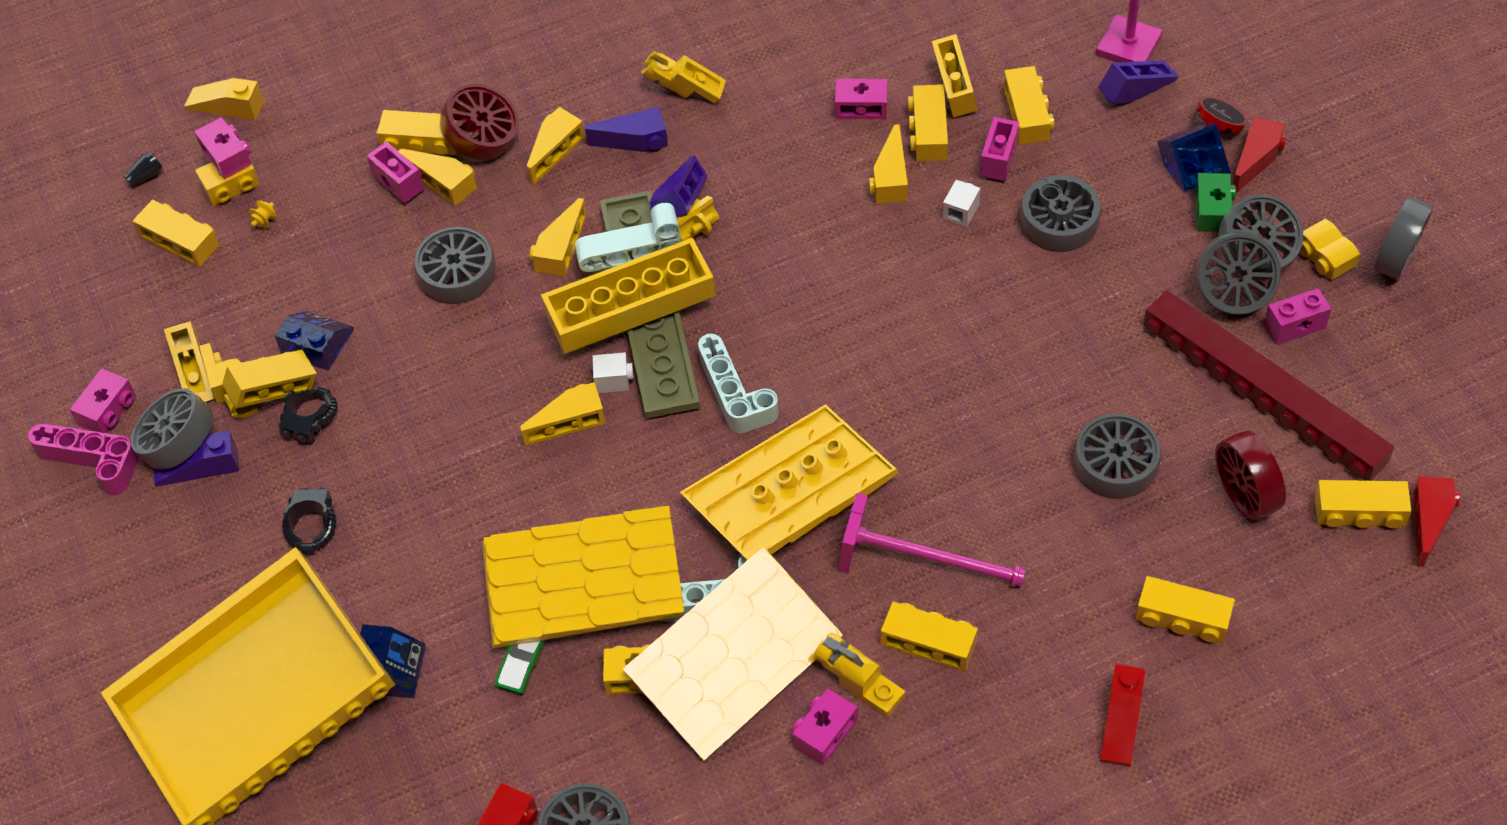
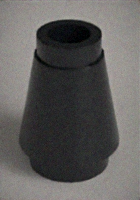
M149 151L145 155L142 154L123 177L132 187H135L159 174V170L163 166Z

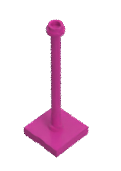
M1129 0L1127 18L1115 15L1107 33L1103 36L1096 49V56L1117 63L1149 61L1162 37L1163 30L1137 22L1140 0Z
M856 493L842 543L837 570L849 573L856 544L862 545L865 542L1011 581L1010 586L1012 587L1022 585L1025 569L1020 568L1019 565H1016L1015 569H1010L866 531L867 528L862 527L868 496Z

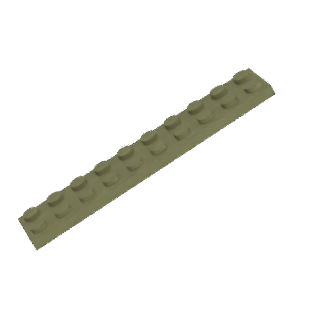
M645 191L600 200L606 232L652 223L649 204L652 192ZM679 310L627 330L646 419L700 408L699 396Z

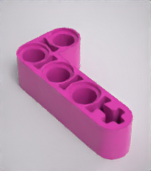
M50 424L35 425L28 433V439L40 458L96 467V475L104 490L110 495H118L126 490L138 463V456L132 449L130 440L124 436Z

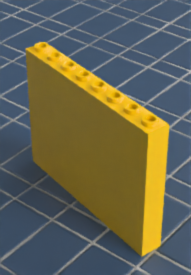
M295 547L102 691L101 694L182 825H214V822L222 816L237 809L239 803L247 797L262 790L264 785L273 777L284 773L298 758L309 754L315 745L326 737L334 735L340 726L351 718L359 716L365 707L373 701L384 697L395 683L310 562Z

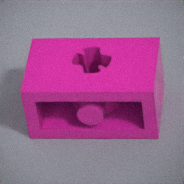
M836 79V119H887V79Z
M222 117L194 131L201 150L224 180L251 166L248 156L251 154L249 146L245 140L240 141L238 139L239 135L232 124L227 125Z
M997 117L993 118L981 156L980 176L1006 181L1018 144L1019 122Z
M387 141L367 155L372 176L403 203H406L424 190L419 169Z
M1319 288L1268 305L1264 325L1276 345L1327 328L1331 307Z
M101 368L70 408V411L78 425L91 431L107 433L117 423L119 416L125 408L132 403L136 394L128 379Z
M827 688L822 696L817 695L814 698L804 719L799 718L794 724L791 731L793 747L824 766L858 721V707Z

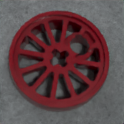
M480 84L464 85L456 89L446 100L440 115V129L447 143L458 153L475 160H491L501 156L511 146L519 126L516 109L510 100L496 89ZM485 136L487 137L490 143H487L485 141Z
M1243 431L1229 436L1217 444L1215 462L1220 480L1229 498L1245 517L1251 520L1261 519L1277 512L1285 505L1286 488L1281 470L1274 455L1258 435L1251 431Z

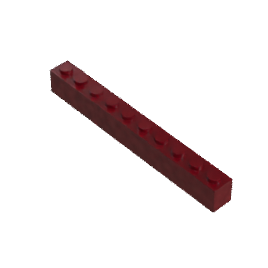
M1168 290L1146 309L1143 326L1150 333L1161 337L1173 349L1181 351L1193 363L1201 365L1211 372L1219 381H1224L1234 388L1239 395L1254 402L1263 412H1268L1277 418L1283 426L1291 428L1301 435L1306 442L1317 446L1329 458L1347 467L1355 476L1361 477L1365 481H1371L1390 462L1394 445Z

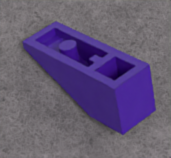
M1164 60L1112 63L1098 88L1103 92L1105 98L1113 104L1130 103L1177 81L1179 76Z
M659 107L584 125L588 146L639 152L668 146L666 128Z
M695 155L689 157L654 192L649 201L651 210L658 204L669 203L673 205L676 217L689 212L708 177Z
M230 430L208 434L201 446L179 465L165 470L154 468L155 486L238 472V448Z

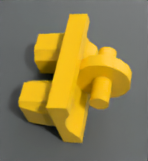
M707 195L702 200L696 198L689 212L677 217L681 242L695 237L700 232L707 235L712 231L711 224L720 219L714 208L712 197Z

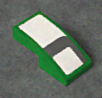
M546 640L509 646L494 685L525 694L533 667L538 666Z

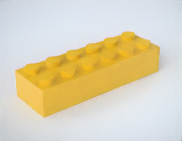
M693 238L541 294L545 315L564 354L716 296L714 277Z

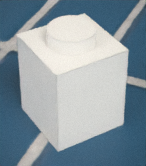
M956 180L943 202V219L968 227L980 205V188L971 183Z
M626 353L593 355V379L597 392L629 391V380L634 379L633 364L627 363Z

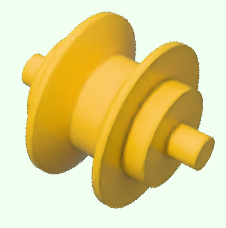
M257 201V209L251 208L248 210L250 220L252 221L250 223L251 226L269 228L268 220L275 221L277 219L275 209L273 208L275 205L272 202Z

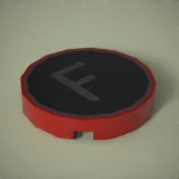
M1214 97L1201 98L1196 107V111L1200 112L1199 116L1203 121L1221 131H1226L1229 128L1233 129L1231 133L1242 132L1247 123L1246 116L1239 109Z

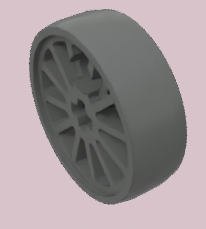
M1053 175L1042 178L1027 189L1022 199L1020 220L1024 233L1034 244L1050 251L1066 252L1081 248L1092 240L1100 224L1101 204L1097 193L1089 184L1076 177Z
M1264 194L1246 197L1232 206L1223 217L1218 236L1229 232H1247L1256 236L1260 233L1263 236L1262 239L1275 251L1281 271L1296 259L1303 243L1302 224L1296 212L1283 200ZM1265 211L1270 214L1267 221L1265 220ZM1242 217L1247 218L1251 226L1248 228L1243 226ZM1276 217L1280 221V223L1272 225V222ZM1283 227L1286 232H1277L1276 230ZM1278 239L1287 240L1288 245H1286ZM1232 241L1226 245L1233 259L1236 260L1238 245L1235 244V241ZM1244 241L1243 247L1247 246L1251 250L1253 243ZM1221 246V252L1226 261L1229 263L1230 261ZM1258 248L1256 252H1259L1260 260L1265 257V253L1261 248ZM1276 248L1281 252L1285 253L1283 259L1280 257ZM1242 254V261H1244L1246 257ZM1251 259L1248 265H1251L1254 261ZM1266 262L1252 269V272H1269L1270 265ZM1238 266L1235 267L1238 272L1245 273V270H1241Z
M1407 197L1382 246L1374 265V270L1392 279H1400L1429 221L1434 208L1432 205L1415 197Z
M449 227L432 233L420 244L415 254L414 267L418 282L429 297L442 303L459 304L479 297L490 287L495 276L496 262L492 247L482 234L466 227ZM469 272L476 273L477 275L473 277ZM448 281L454 282L452 285H447Z
M1229 232L1216 237L1205 246L1198 258L1195 274L1198 289L1211 306L1227 314L1243 315L1259 310L1272 299L1279 286L1281 269L1275 251L1262 238L1247 232ZM1232 241L1238 242L1236 260L1233 259L1226 245ZM1243 242L1253 243L1252 249L1245 260L1242 261ZM1221 246L1230 261L1228 264L1213 255ZM1258 248H1261L1265 253V257L1248 265ZM1209 259H1212L1218 264H1220V266L1214 265L1206 270V266ZM1269 261V272H1252V269ZM1236 266L1241 270H1245V273L1240 275V280L1231 276V273L1235 272ZM1215 270L1223 271L1225 276L1224 281L1219 285H1213L1210 282V275ZM1253 276L1270 277L1266 288L1251 278ZM1248 283L1263 291L1255 300L1247 286ZM1235 286L1234 304H1224V299L1232 287ZM1241 286L1250 300L1248 304L1239 305ZM1225 289L1217 299L1211 293V290Z
M183 388L170 391L154 401L140 416L132 431L131 447L137 456L155 469L165 470L175 467L188 459L206 439L212 426V411L197 394Z
M1107 414L1090 421L1080 432L1074 450V465L1080 480L1093 492L1109 498H1128L1146 490L1156 478L1161 461L1160 443L1152 428L1142 420L1125 414ZM1120 435H1125L1124 439H1120ZM1134 451H1141L1143 455L1136 456ZM1085 457H1096V458L1093 459V460L1087 461ZM1104 465V468L1100 473L1094 470L1095 468ZM1134 469L1141 470L1143 472L1141 474H1137ZM1109 472L1116 474V479L1108 478L1106 475ZM1126 472L1129 478L1121 479V473Z
M584 783L569 786L556 793L544 806L538 825H554L555 823L559 825H631V820L626 806L615 793L600 785ZM579 804L580 814H576L571 806ZM600 810L607 812L606 818L602 820L593 817V814ZM567 812L572 819L562 817L560 814Z

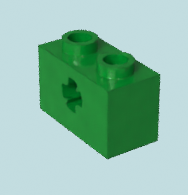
M1198 173L1195 188L1197 231L1219 232L1223 217L1232 207V201H1235L1236 187L1231 185L1230 174Z

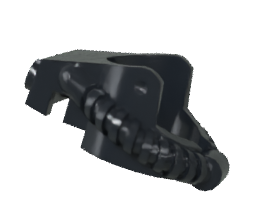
M318 387L316 390H302L300 393L290 390L286 396L284 413L280 415L279 429L281 435L285 438L297 439L301 443L307 442L312 444L315 439L313 433H318L320 428L322 430L326 428L337 413V401L330 394V390ZM316 397L324 399L320 408L312 415L299 416L296 414L298 408L304 402L316 399Z
M322 487L294 490L293 496L288 499L289 505L284 510L282 532L284 538L293 548L296 547L298 550H301L302 554H314L315 549L319 550L321 546H325V543L328 544L329 539H332L335 533L336 515L333 508H331L332 498L329 490ZM311 512L323 515L324 528L319 535L313 538V543H303L302 539L293 533L300 516Z

